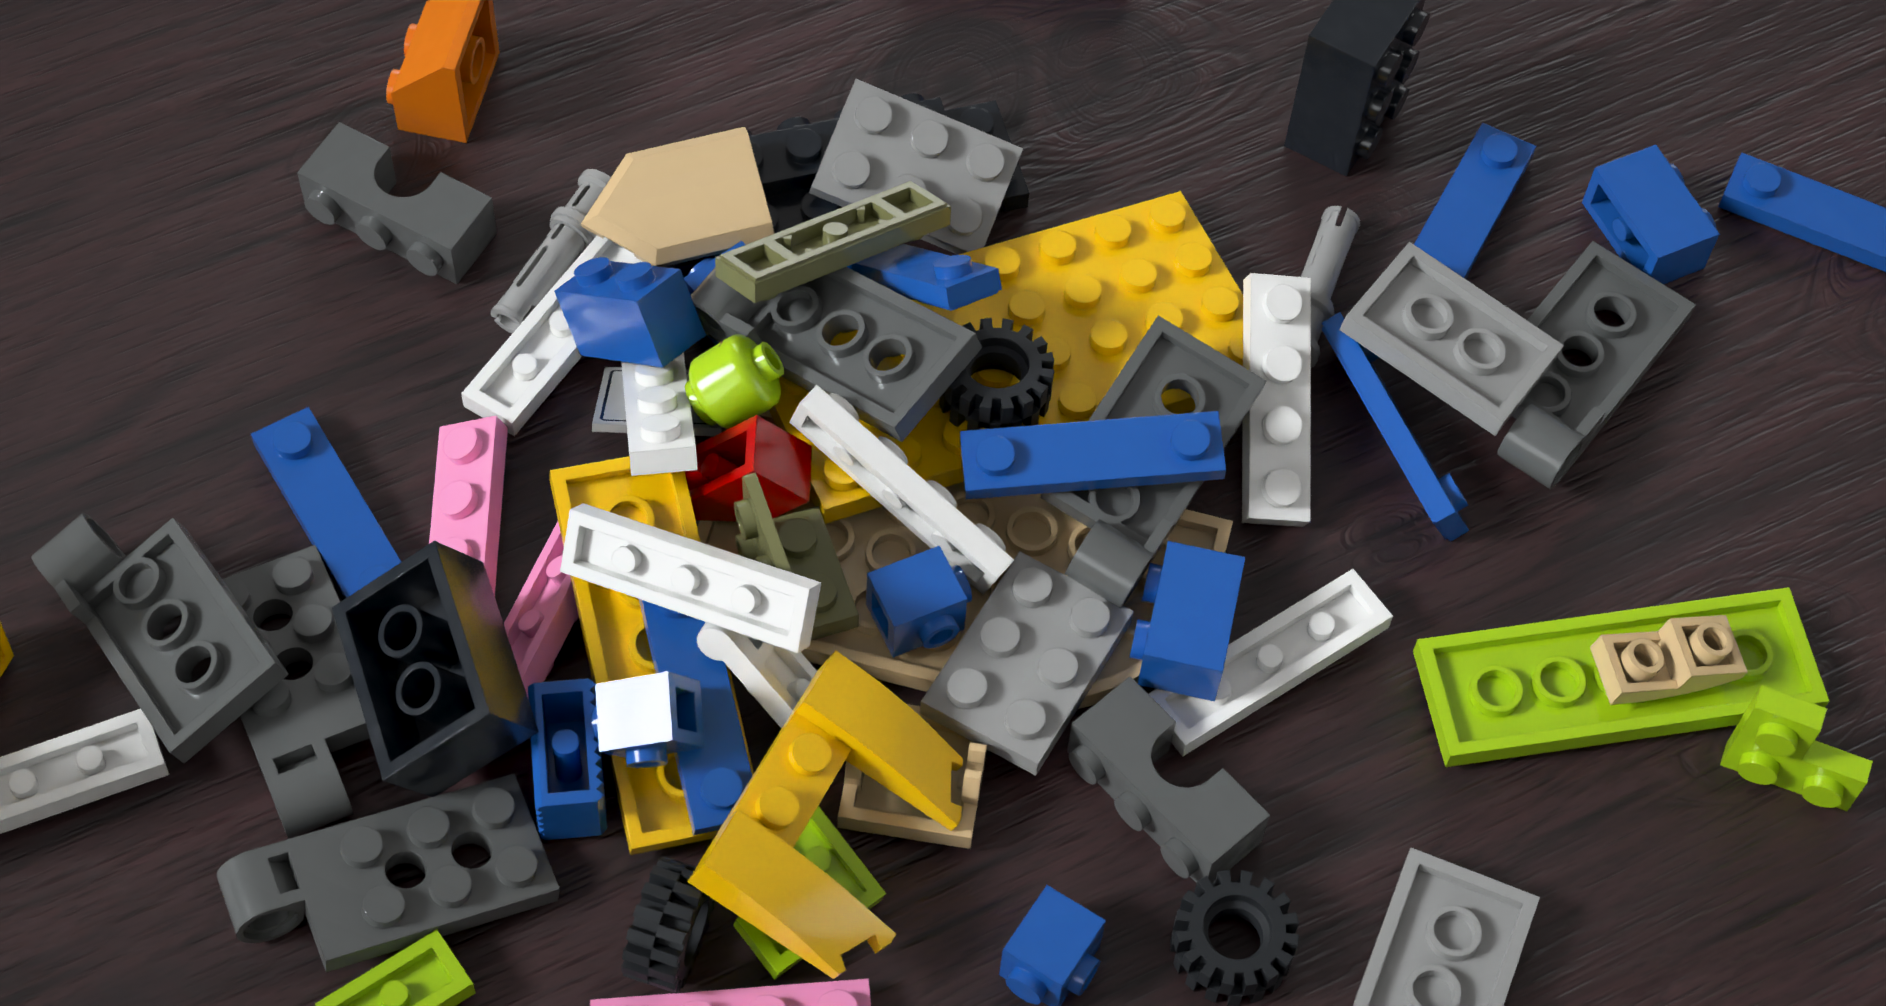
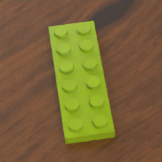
M1789 587L1417 639L1413 649L1445 767L1734 726L1739 723L1761 685L1822 707H1826L1829 703V698ZM1727 616L1748 671L1745 676L1719 686L1678 696L1610 705L1590 649L1591 645L1601 635L1658 631L1670 618Z

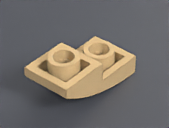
M1726 615L1670 618L1658 631L1604 634L1590 647L1610 705L1656 700L1696 692L1741 679L1748 673Z

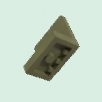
M751 473L742 476L743 500L734 502L735 515L741 534L735 535L738 554L821 582L811 641L859 627V614L819 506L772 518L757 474Z

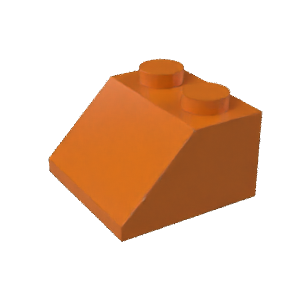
M429 0L424 6L418 24L411 23L409 25L404 41V61L400 70H392L386 90L387 103L394 106L398 130L467 143L500 53L493 0Z

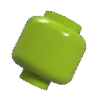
M735 334L707 350L691 362L689 368L690 381L685 384L686 396L695 413L706 424L710 426L718 424L723 428L729 429L755 415L760 416L779 403L781 397L779 377L784 375V367L779 356L769 344L762 342L757 345L749 337Z

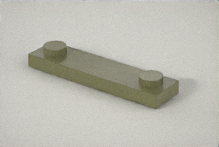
M909 181L720 254V256L715 257V276L753 303L770 300L794 287L904 243L917 241L926 234L949 226L951 206L914 182Z

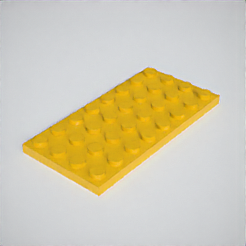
M1181 191L958 254L970 256L972 262L999 269L1002 290H999L997 294L952 311L912 300L961 326L971 322L976 331L980 329V319L992 318L993 328H1002V320L1004 318L1014 320L1013 331L1019 332L1024 324L1032 328V341L1042 336L1048 343L1047 353H1053L1054 377L1049 408L1045 417L1039 415L1038 425L1088 421L1158 315L1243 366V294ZM858 330L848 333L840 332L833 338L830 345L838 346L848 343L856 336ZM901 354L896 357L884 358L879 363L877 370L885 371L895 368L903 361L905 355ZM998 369L982 370L971 375L978 383L991 388H1006L1019 383V380L1014 375ZM779 377L781 385L780 401L769 411L776 426L812 446L810 497L815 507L819 506L825 524L882 507V504L789 423L799 403L809 391L783 377ZM1170 389L1161 395L1163 405L1171 413L1184 414L1195 410L1193 398L1184 390ZM939 399L903 442L859 419V422L875 437L882 436L894 442L908 459L907 465L926 482L933 480L943 487L964 482L960 431H967L968 421L965 420L959 427L953 425L949 421L950 411L942 412L939 406Z

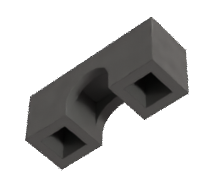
M341 122L335 126L297 172L305 207L313 217L328 225L336 223L356 233L364 243L376 250L388 249L407 259L413 267L428 276H435L437 274L458 284L497 234L492 197L441 172L426 190L410 197L389 195L388 193L397 183L390 147Z
M1130 676L1072 722L1067 748L1070 763L1082 779L1092 785L1098 783L1114 799L1117 812L1131 828L1136 831L1143 829L1161 847V854L1165 862L1177 875L1182 878L1191 877L1196 883L1207 876L1210 882L1214 883L1218 871L1230 870L1262 842L1270 814L1223 768L1208 781L1195 787L1175 786L1160 777L1153 764L1170 750L1176 721Z

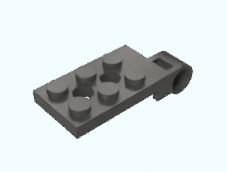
M1592 241L1527 319V321L1564 346L1553 364L1512 414L1516 420L1504 437L1497 455L1550 490L1553 489L1690 319L1696 304ZM1602 310L1613 311L1623 319L1625 324L1618 327L1607 326L1597 319L1594 312ZM1570 349L1583 351L1591 358L1593 364L1585 367L1575 366L1564 358L1562 352Z
M848 267L782 292L773 299L753 303L717 278L714 268L691 294L704 332L719 343L735 334L749 337L757 345L766 342L774 349L783 364L784 375L781 377L809 392L818 385L828 395L830 393L840 395L854 407L860 420L900 442H903L982 349L975 332ZM858 330L856 336L848 343L838 346L830 345L833 338L840 332L848 333ZM901 354L905 355L903 361L895 368L885 371L877 370L879 363L884 358L896 357Z
M1158 315L1088 421L1174 414L1165 408L1161 395L1170 389H1181L1190 394L1195 402V410L1191 413L1219 411L1223 449H1225L1262 392L1267 381ZM1204 481L1041 494V499L1091 529L1071 560L1065 575L1117 607L1121 608L1124 606L1149 568V564L1152 563Z
M82 513L31 556L37 569L54 587L69 612L87 626L169 753L184 764L289 675L191 534L174 518H171L126 557L112 537L93 518L86 513ZM182 615L181 624L177 631L169 638L163 640V629L166 624L173 618ZM211 657L210 667L206 674L199 680L191 683L193 668L203 659Z
M316 545L222 579L284 668L294 663H308L312 665L311 670L302 678L296 680L283 679L240 716L288 839L354 815L331 753L370 738L332 611V607L340 603V600ZM283 614L292 617L290 622L279 630L264 631L259 629L260 625L271 616Z
M515 774L246 851L225 862L218 869L216 875L239 941L244 943H260L283 936L295 929L303 921L306 914L325 972L407 948L436 929L443 937L556 902L560 892L559 885ZM476 844L483 847L489 853L490 860L482 867L470 869L459 865L453 859L452 853L462 845ZM407 863L421 869L425 878L419 885L404 889L391 884L386 874L392 867Z

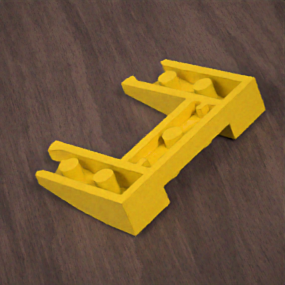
M836 650L814 675L687 881L833 979L846 971L841 955L866 940L876 954L886 948L896 936L892 929L843 886L793 848L842 765L847 761L950 831L958 826L962 817V806L950 802L951 771H958L963 766V758L917 712L877 679Z

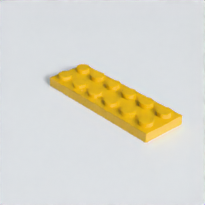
M629 456L550 470L549 481L563 546L570 509L583 503L701 542L684 471L631 476ZM570 575L593 682L598 684L656 674L639 599ZM726 665L734 697V702L739 718V723L745 743V748L750 764V769L753 776V767L735 694L733 680L730 669ZM674 753L667 754L668 764L651 768H630L626 766V758L608 754L630 855L715 838L718 831L693 836Z

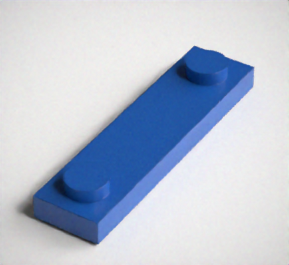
M1482 123L1414 245L1466 279L1531 162L1536 146Z
M1741 152L1719 203V208L1886 272L1885 207Z
M907 244L899 245L847 266L853 271L908 299L950 311L997 294L999 290H1002L998 268L972 262L971 257L968 255L949 256Z
M1341 312L1322 322L1323 327L1321 329L1432 523L1444 539H1449L1451 542L1469 531L1458 512L1469 505L1450 473L1441 478L1438 477L1372 363L1380 357L1339 330L1345 319Z
M309 407L251 433L255 448L311 544L316 545L324 566L344 599L401 563V560Z
M1219 411L960 431L966 500L1225 479L1226 474Z
M639 599L655 673L671 672L700 680L705 748L676 752L674 755L693 836L718 831L752 778L726 664L723 661L707 657L698 647L697 636L705 621Z

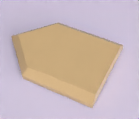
M746 127L626 154L581 222V227L602 239L604 237L634 253V257L658 267H666L721 254L740 241L749 244L774 234L772 220Z

